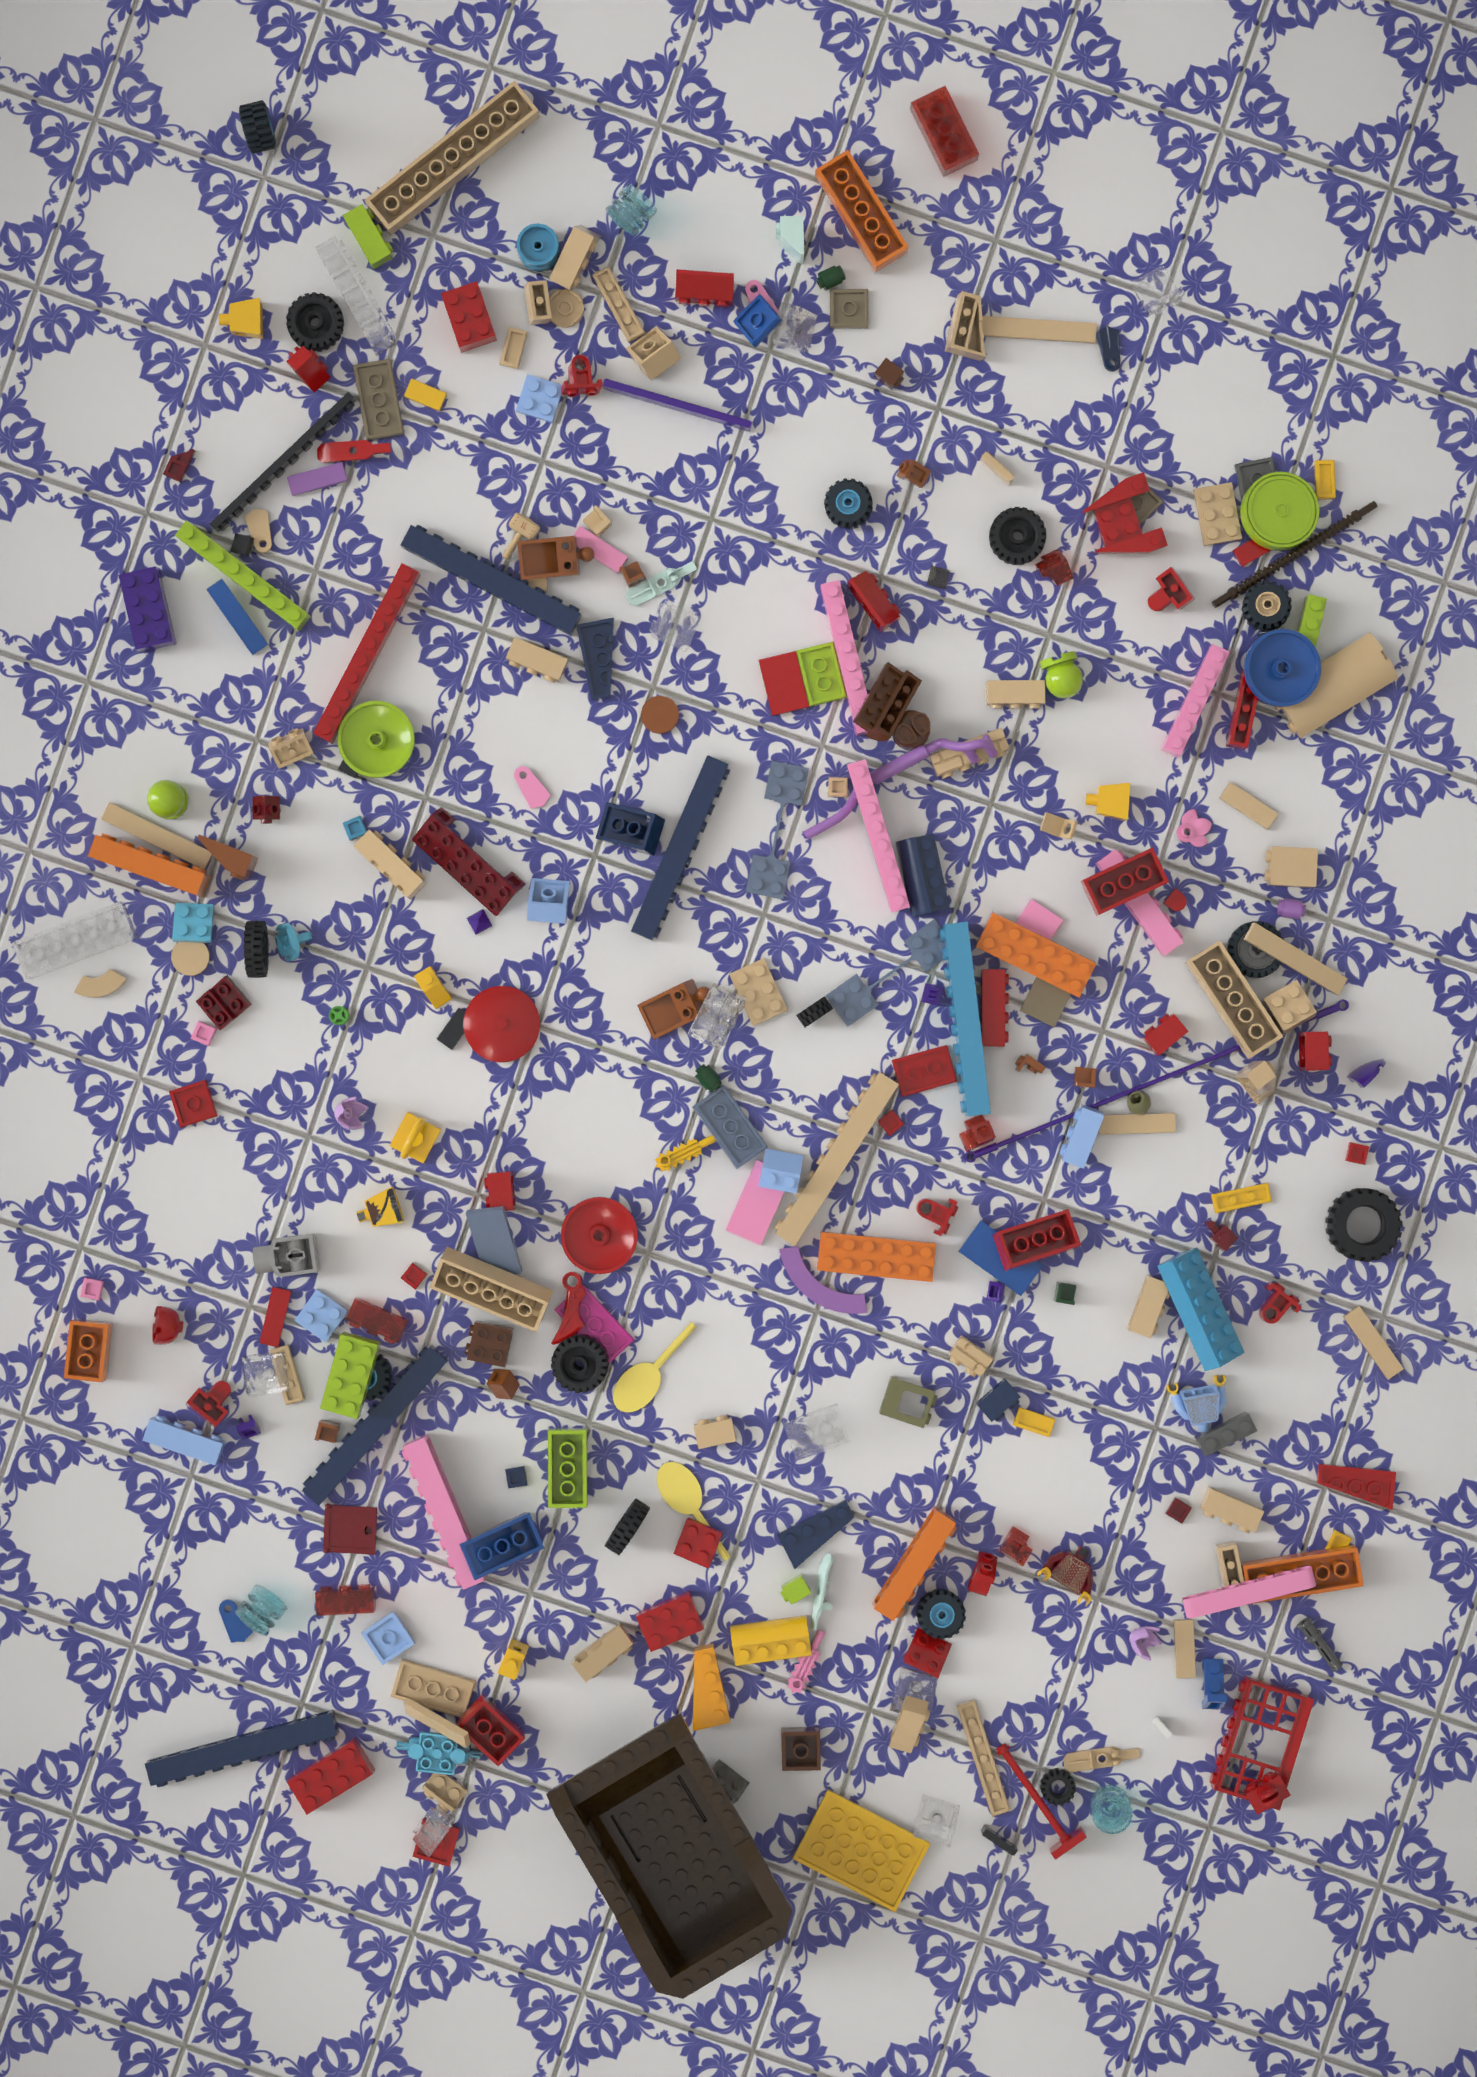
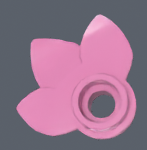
M1195 809L1187 811L1182 816V824L1177 828V838L1185 843L1190 842L1195 847H1202L1208 843L1204 835L1210 831L1212 823L1205 818L1198 819ZM1185 829L1189 832V835L1184 833Z

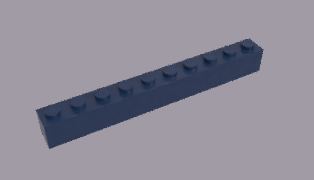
M410 525L401 543L403 549L572 636L576 625H578L582 617L581 613H579V608L571 604L569 607L562 604L563 600L554 595L552 598L545 595L546 591L539 587H535V589L529 587L527 581L521 580V578H518V580L512 578L510 572L501 569V571L495 569V565L487 560L483 563L472 552L468 551L466 554L460 551V546L452 542L450 545L443 542L444 538L435 533L433 536L426 533L427 529L420 525L416 527Z
M707 755L631 932L651 941L654 938H658L662 929L659 927L661 920L665 921L669 910H667L669 902L673 904L677 895L674 890L677 885L681 886L685 875L682 874L684 867H689L692 857H689L691 851H696L700 842L697 839L700 832L704 833L707 822H705L707 814L711 816L715 807L712 804L714 798H719L723 787H720L721 782L728 778L730 770L727 768L729 764Z
M431 1345L429 1348L425 1346L419 1352L420 1358L416 1363L412 1360L405 1368L408 1372L403 1377L399 1375L394 1380L392 1390L389 1391L387 1389L379 1397L382 1401L378 1405L373 1404L367 1411L369 1414L365 1420L361 1418L354 1425L356 1430L352 1434L348 1432L341 1440L343 1445L339 1449L335 1447L328 1455L330 1459L327 1463L322 1461L315 1469L318 1473L314 1477L309 1476L303 1483L305 1487L302 1492L318 1506L449 1361L434 1346Z
M329 1710L147 1760L145 1768L150 1786L162 1787L167 1785L168 1781L175 1780V1782H181L190 1775L199 1777L204 1775L205 1771L212 1770L217 1772L223 1770V1766L231 1765V1767H236L243 1764L242 1761L245 1760L254 1762L260 1760L263 1755L268 1754V1757L280 1754L279 1751L287 1749V1752L297 1750L300 1745L305 1744L306 1747L317 1744L316 1741L324 1739V1742L331 1741L338 1735L339 1728L334 1710Z

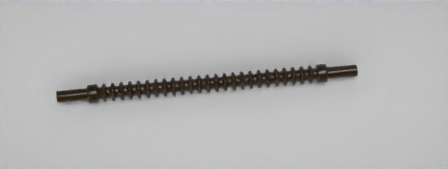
M1372 501L1360 510L1352 511L1351 515H1346L1347 518L1343 517L1342 521L1338 520L1337 524L1333 523V527L1328 526V530L1324 529L1323 533L1319 532L1318 536L1314 535V539L1310 538L1309 542L1301 543L1300 547L1296 546V550L1292 549L1291 553L1287 552L1286 556L1282 555L1281 559L1277 558V562L1273 561L1272 565L1268 564L1267 568L1263 567V570H1259V573L1255 572L1254 576L1250 575L1249 579L1245 578V582L1240 581V585L1236 584L1235 588H1229L1227 593L1212 601L1213 606L1217 608L1231 598H1237L1239 593L1243 594V591H1248L1247 588H1251L1252 585L1255 586L1262 579L1266 580V576L1270 577L1271 573L1275 574L1276 570L1280 571V568H1285L1284 565L1288 566L1289 562L1293 563L1294 559L1298 560V556L1303 557V553L1307 554L1308 550L1312 551L1313 547L1317 548V544L1322 545V541L1330 540L1331 536H1336L1335 533L1339 534L1340 530L1344 531L1345 527L1349 528L1350 524L1354 525V522H1359L1364 515L1378 507L1376 502Z

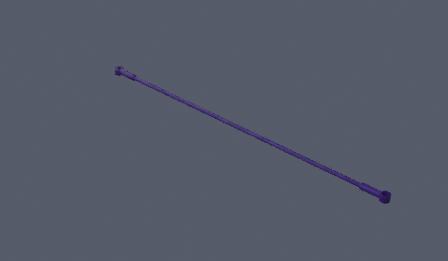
M1344 999L1339 1000L1336 1004L1317 1011L1316 1016L1307 1022L1314 1019L1318 1020L1337 1011H1345L1349 1008V1003ZM1340 1002L1346 1004L1344 1009L1340 1008ZM1237 1045L1088 1107L1098 1108L1130 1095L1134 1091L1157 1084L1238 1051L1241 1048ZM1075 1112L999 1143L995 1142L975 1151H967L964 1158L967 1162H974L976 1158L996 1151L999 1147L1071 1119ZM969 1153L974 1155L973 1160L967 1159Z

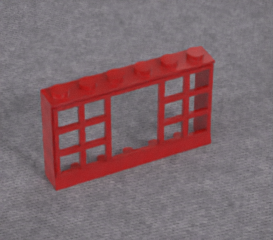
M1245 1676L1244 1680H1241L1239 1683L1238 1691H1240L1238 1699L1235 1698L1232 1707L1234 1713L1228 1719L1227 1728L1229 1729L1227 1735H1224L1222 1738L1221 1746L1223 1748L1221 1754L1218 1753L1216 1757V1771L1212 1772L1209 1782L1213 1790L1248 1800L1245 1793L1239 1791L1242 1780L1248 1782L1256 1781L1257 1783L1262 1779L1265 1768L1277 1771L1285 1786L1288 1787L1314 1699L1311 1696ZM1252 1685L1265 1688L1262 1702L1248 1698ZM1270 1690L1283 1694L1279 1708L1266 1704ZM1287 1696L1300 1699L1297 1713L1283 1709ZM1247 1702L1260 1706L1256 1720L1243 1716ZM1264 1708L1278 1712L1274 1725L1261 1721ZM1282 1713L1295 1717L1291 1731L1278 1727ZM1241 1720L1290 1735L1280 1768L1231 1753ZM1230 1757L1243 1760L1239 1774L1226 1770ZM1247 1762L1261 1766L1257 1780L1243 1776ZM1224 1774L1238 1778L1235 1789L1221 1785ZM1283 1800L1272 1808L1280 1811Z

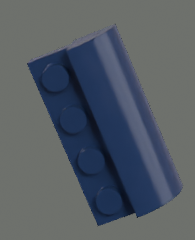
M934 833L897 841L896 847L911 916L915 917L950 909Z

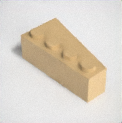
M368 830L354 847L411 900L427 884L424 881L426 877L418 869L414 872L410 868L411 863L404 856L402 858L396 855L398 850L390 843L386 845L382 841L384 837L376 830L374 832Z
M1252 1061L1234 1074L1256 1105L1275 1092L1277 1076L1274 1073L1276 1070L1270 1062Z

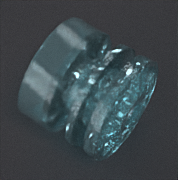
M626 184L619 192L623 202L613 199L612 204L614 206L608 205L606 211L616 225L632 236H636L639 233L637 228L642 229L644 227L640 218L649 221L656 214L657 209L641 191L631 184Z
M256 1584L247 1595L251 1602L243 1601L241 1603L242 1607H238L235 1613L247 1627L261 1635L267 1636L270 1628L275 1626L271 1617L279 1620L288 1608L274 1593Z
M1106 1785L1097 1789L1092 1795L1090 1807L1092 1819L1096 1827L1108 1834H1117L1126 1830L1133 1817L1127 1793L1120 1787ZM1110 1804H1113L1112 1810L1108 1809Z

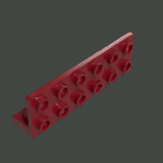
M440 807L429 816L412 838V841L494 916H498L513 896L523 889L526 883L513 872H510L505 877L498 873L449 828L455 819Z

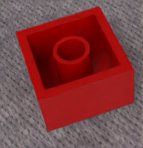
M1328 1031L1298 1033L1299 1071L1329 1070V1066H1332V1055H1329L1332 1038L1331 1035H1328Z
M513 1171L488 1173L487 1177L484 1178L485 1189H488L489 1196L486 1197V1208L504 1206L505 1211L515 1210Z

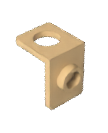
M1046 812L1040 830L1059 838L1072 839L1077 821L1064 819ZM1068 825H1071L1070 832L1066 834Z

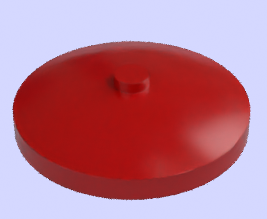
M494 986L483 990L471 1000L465 1011L463 1028L467 1042L478 1055L493 1062H510L521 1058L534 1046L540 1031V1017L535 1004L524 992L509 986Z
M593 1197L581 1201L568 1212L562 1224L561 1243L566 1256L576 1267L588 1273L606 1274L618 1270L629 1261L637 1246L638 1229L633 1215L623 1204L611 1198Z

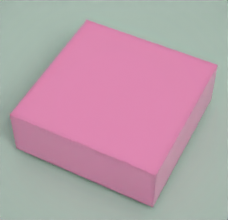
M198 1021L191 1039L210 1046L217 1028Z
M85 1277L80 1297L100 1300L104 1281Z

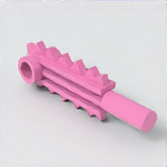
M819 1629L810 1646L812 1655L798 1657L800 1663L794 1665L796 1671H791L793 1678H788L789 1684L787 1687L792 1690V1693L796 1691L801 1693L802 1689H806L804 1683L809 1682L808 1675L813 1674L811 1668H816L814 1662L819 1661L821 1654L817 1649L825 1635V1632Z

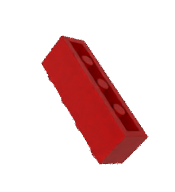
M1244 670L1241 671L1226 742L1227 747L1241 750L1248 748L1258 698L1247 685Z
M1002 969L981 970V1036L983 1047H1005V1043H1008L1009 1033L1005 1031V1024L1009 1022V1013L1005 1012V1004H1009V993H1005V985H1009V974H1005V970Z

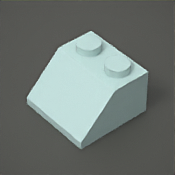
M780 216V222L776 223V239H780V246L799 264H803V216Z

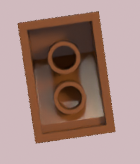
M198 835L197 838L226 870L231 872L230 876L242 881L245 878H251L258 860L257 857Z

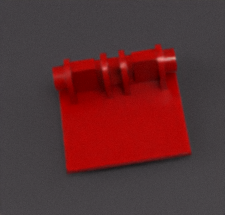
M917 1628L910 1647L903 1657V1662L938 1679L952 1644L940 1638L935 1639L926 1634L922 1629Z

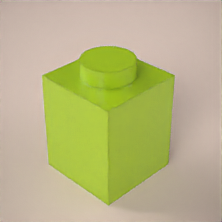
M802 1574L781 1585L783 1591L780 1593L785 1602L789 1601L791 1605L811 1594V1589Z

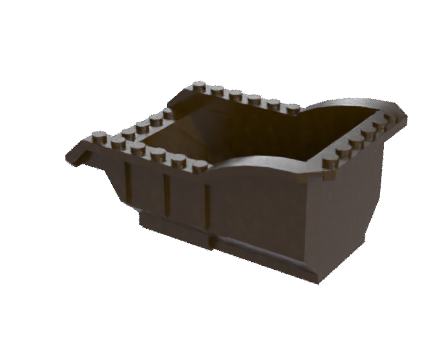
M681 1713L672 1716L557 1785L546 1794L557 1820L614 1913L627 1942L655 1992L684 1999L786 1937L792 1907L771 1873L747 1826L693 1738Z

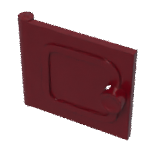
M325 1504L323 1553L376 1555L377 1507Z

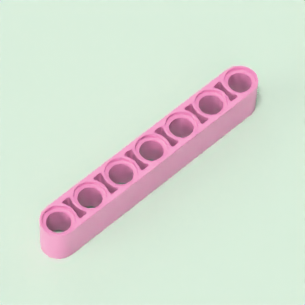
M1304 1566L1182 1598L1186 1617L1196 1618L1310 1589L1316 1586L1312 1566Z

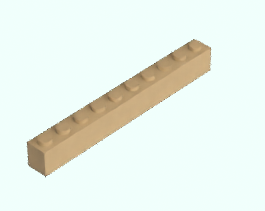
M878 1072L877 1075L873 1073L868 1081L870 1084L867 1091L862 1090L857 1098L860 1102L856 1107H851L847 1114L849 1119L846 1123L842 1122L837 1129V1132H839L837 1138L830 1140L826 1146L829 1149L826 1155L821 1154L816 1162L819 1166L815 1172L813 1170L810 1171L805 1179L808 1183L805 1187L801 1186L795 1195L798 1197L794 1204L790 1202L785 1210L787 1213L784 1220L780 1218L774 1227L777 1230L775 1234L795 1246L898 1087V1083L881 1072Z

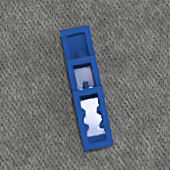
M222 578L206 589L252 655L268 645Z

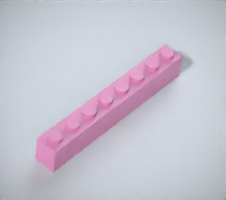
M840 580L821 584L820 589L853 721L867 697V691ZM853 722L856 736L867 733V731Z
M866 759L846 764L890 910L895 912L910 907Z

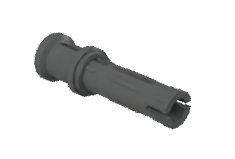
M1304 1618L1297 1624V1629L1304 1633L1308 1643L1315 1646L1332 1671H1337L1342 1667V1662H1340L1321 1637L1322 1632L1317 1630L1311 1622L1312 1618Z

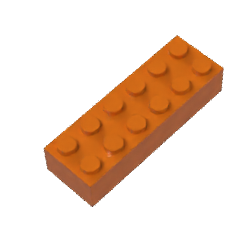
M849 150L815 169L816 179L875 273L908 253L909 247Z
M104 833L101 836L95 835L88 857L202 898L204 897L211 877L206 874L207 870L196 866L190 869L188 868L189 864L176 859L174 862H171L170 857L160 853H156V856L152 855L153 851L138 846V849H134V844L121 839L118 843L116 842L117 838Z
M993 911L975 945L977 948L1080 998L1097 964L1095 961Z
M821 1231L817 1271L933 1282L936 1243Z
M936 1506L933 1507L872 1602L876 1611L893 1622L895 1618L899 1619L905 1610L903 1608L906 1601L910 1602L915 1595V1592H913L915 1587L923 1583L926 1577L924 1573L927 1568L930 1570L936 1562V1554L938 1552L941 1553L946 1546L945 1540L948 1536L952 1537L957 1527L953 1517Z
M1355 1545L1240 1562L1244 1582L1304 1566H1312L1316 1581L1315 1587L1255 1603L1364 1586L1358 1548Z

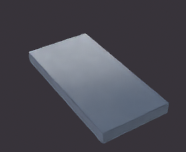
M724 1084L692 1107L736 1169L768 1147Z
M504 1206L467 1210L466 1217L479 1260L512 1274H521L522 1266Z

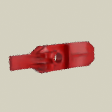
M367 440L323 443L317 448V459L321 463L365 460L372 458L375 454L391 453V443L372 444ZM353 448L357 449L355 454L351 453Z

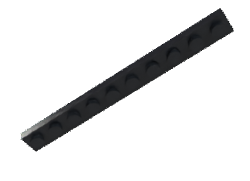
M347 392L225 508L210 525L217 532L220 530L224 531L230 525V520L234 517H239L247 504L251 505L258 498L257 495L261 491H266L271 486L272 480L280 478L285 473V468L289 464L293 465L296 463L299 455L303 451L307 452L313 446V441L317 438H322L327 432L326 429L331 424L333 426L337 424L341 419L340 416L345 411L349 412L355 406V398Z

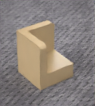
M595 505L593 507L594 510L583 519V522L595 536L599 537L612 526V523Z

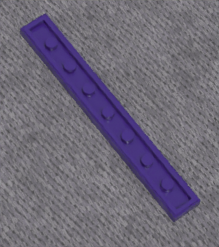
M604 379L603 389L748 432H750L752 422L747 419L613 380Z

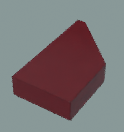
M190 449L179 455L171 456L163 475L182 483L196 451Z

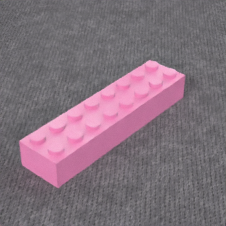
M426 1434L407 1442L403 1446V1457L405 1461L409 1460L411 1468L409 1470L411 1476L418 1481L419 1486H417L419 1495L421 1497L424 1496L426 1504H424L428 1515L431 1514L434 1519L432 1522L433 1528L441 1536L439 1542L443 1551L447 1550L449 1555L447 1561L450 1568L455 1569L456 1575L454 1577L457 1585L462 1586L464 1590L485 1581L487 1575L477 1580L473 1579L459 1544L472 1537L429 1435Z

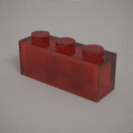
M357 1297L354 1299L345 1319L349 1321L350 1326L358 1329L361 1326L367 1329V1333L373 1336H377V1334L384 1336V1340L392 1344L401 1341L409 1323L408 1319Z
M360 1584L358 1588H351V1585H341L339 1589H332V1586H322L320 1590L315 1592L316 1616L374 1613L376 1611L375 1587H370V1584Z

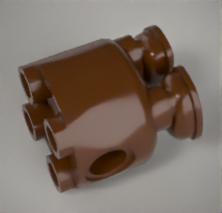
M916 710L905 711L892 734L894 742L906 751L925 744L930 735V720L928 716Z

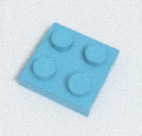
M175 903L173 942L212 943L214 904Z

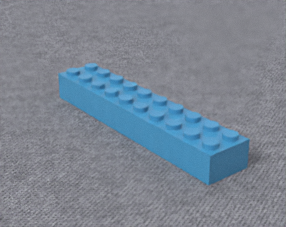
M968 922L944 924L939 933L940 941L945 942V948L942 949V958L947 962V967L944 968L945 979H949V986L946 987L947 998H951L952 1004L949 1006V1016L953 1017L954 1025H951L952 1037H956V1044H953L954 1056L958 1055L959 1062L955 1063L956 1074H960L961 1082H958L959 1094L963 1095V1101H960L961 1113H965V1116L991 1114Z

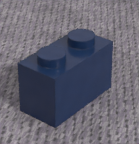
M1004 1378L980 1398L976 1404L991 1422L994 1420L997 1422L1004 1417V1411L1009 1407L1013 1409L1019 1404L1020 1401L1018 1399L1021 1396Z

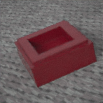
M1175 1497L1165 1514L1183 1524L1192 1507Z

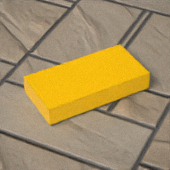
M412 378L404 394L405 398L439 412L447 396V393Z
M1314 461L1315 494L1317 499H1335V461Z
M1018 1407L1013 1426L1050 1438L1056 1419Z

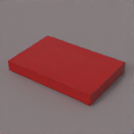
M796 651L759 660L772 716L809 708Z
M947 1045L892 1060L902 1097L957 1082Z

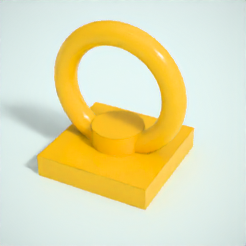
M407 1112L389 1146L400 1151L402 1159H406L409 1156L424 1164L442 1129L426 1122L424 1117L418 1118Z

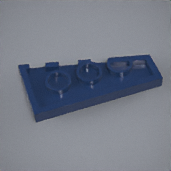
M614 617L578 624L576 627L591 700L611 697Z
M846 1499L777 1534L794 1569L854 1518Z

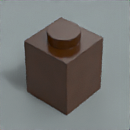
M885 358L874 372V377L890 390H893L895 386L898 388L904 381V371L888 358Z

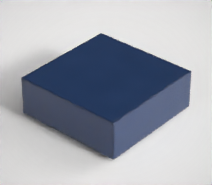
M525 1466L505 1469L508 1489L528 1485Z

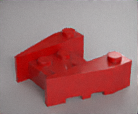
M1144 472L1125 478L1082 511V514L1093 511L1104 547L1097 549L1095 554H1147L1168 546L1162 527L1144 534L1142 533L1131 500L1132 497L1150 491Z

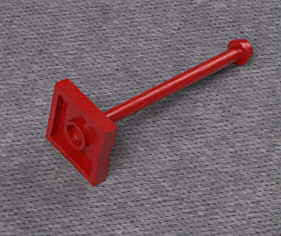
M1003 1743L996 1748L998 1756L1002 1754L1060 1837L1059 1842L1050 1848L1051 1855L1056 1860L1086 1839V1833L1081 1826L1070 1834L1064 1831L1008 1751L1010 1746Z

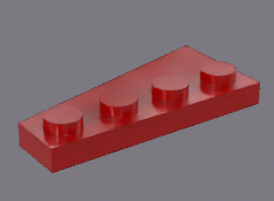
M1318 1463V1484L1393 1510L1395 1471Z

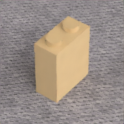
M1269 847V851H1266L1265 854L1268 870H1265L1264 880L1267 881V886L1315 888L1317 883L1318 848Z

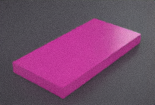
M583 1284L586 1295L580 1302L579 1315L584 1326L576 1334H582V1336L589 1335L590 1338H596L597 1342L600 1341L602 1347L607 1350L606 1354L609 1356L608 1362L610 1363L635 1339ZM566 1299L554 1309L561 1318H563Z

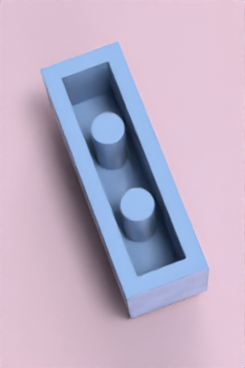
M1083 1104L1080 1109H1076L1073 1116L1075 1123L1067 1131L1066 1137H1069L1066 1144L1063 1143L1059 1154L1062 1155V1161L1084 1169L1105 1116L1102 1111Z

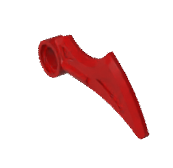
M568 1272L563 1276L562 1284L567 1289L563 1318L551 1342L552 1345L573 1336L584 1326L579 1315V1305L586 1293L582 1284L583 1278L578 1272ZM570 1276L577 1278V1285L574 1287L568 1284Z

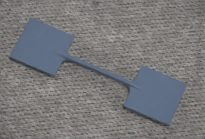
M771 761L764 799L778 801L780 803V812L771 855L768 857L753 855L746 888L747 893L778 899L784 898L790 862L776 859L774 852L783 807L788 803L802 806L809 768Z
M935 919L904 940V943L911 951V957L870 986H866L860 977L855 974L826 995L847 1027L879 1005L872 996L871 989L911 960H916L926 972L943 960L942 949L945 948V942L940 941L939 930L942 928Z

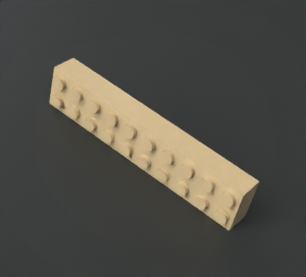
M514 80L366 198L367 207L387 232L393 235L540 117L539 110Z

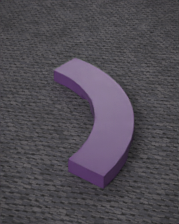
M798 1246L779 1249L782 1262L795 1286L810 1300L836 1312L849 1314L867 1313L864 1294L841 1293L826 1287L808 1271L801 1258Z

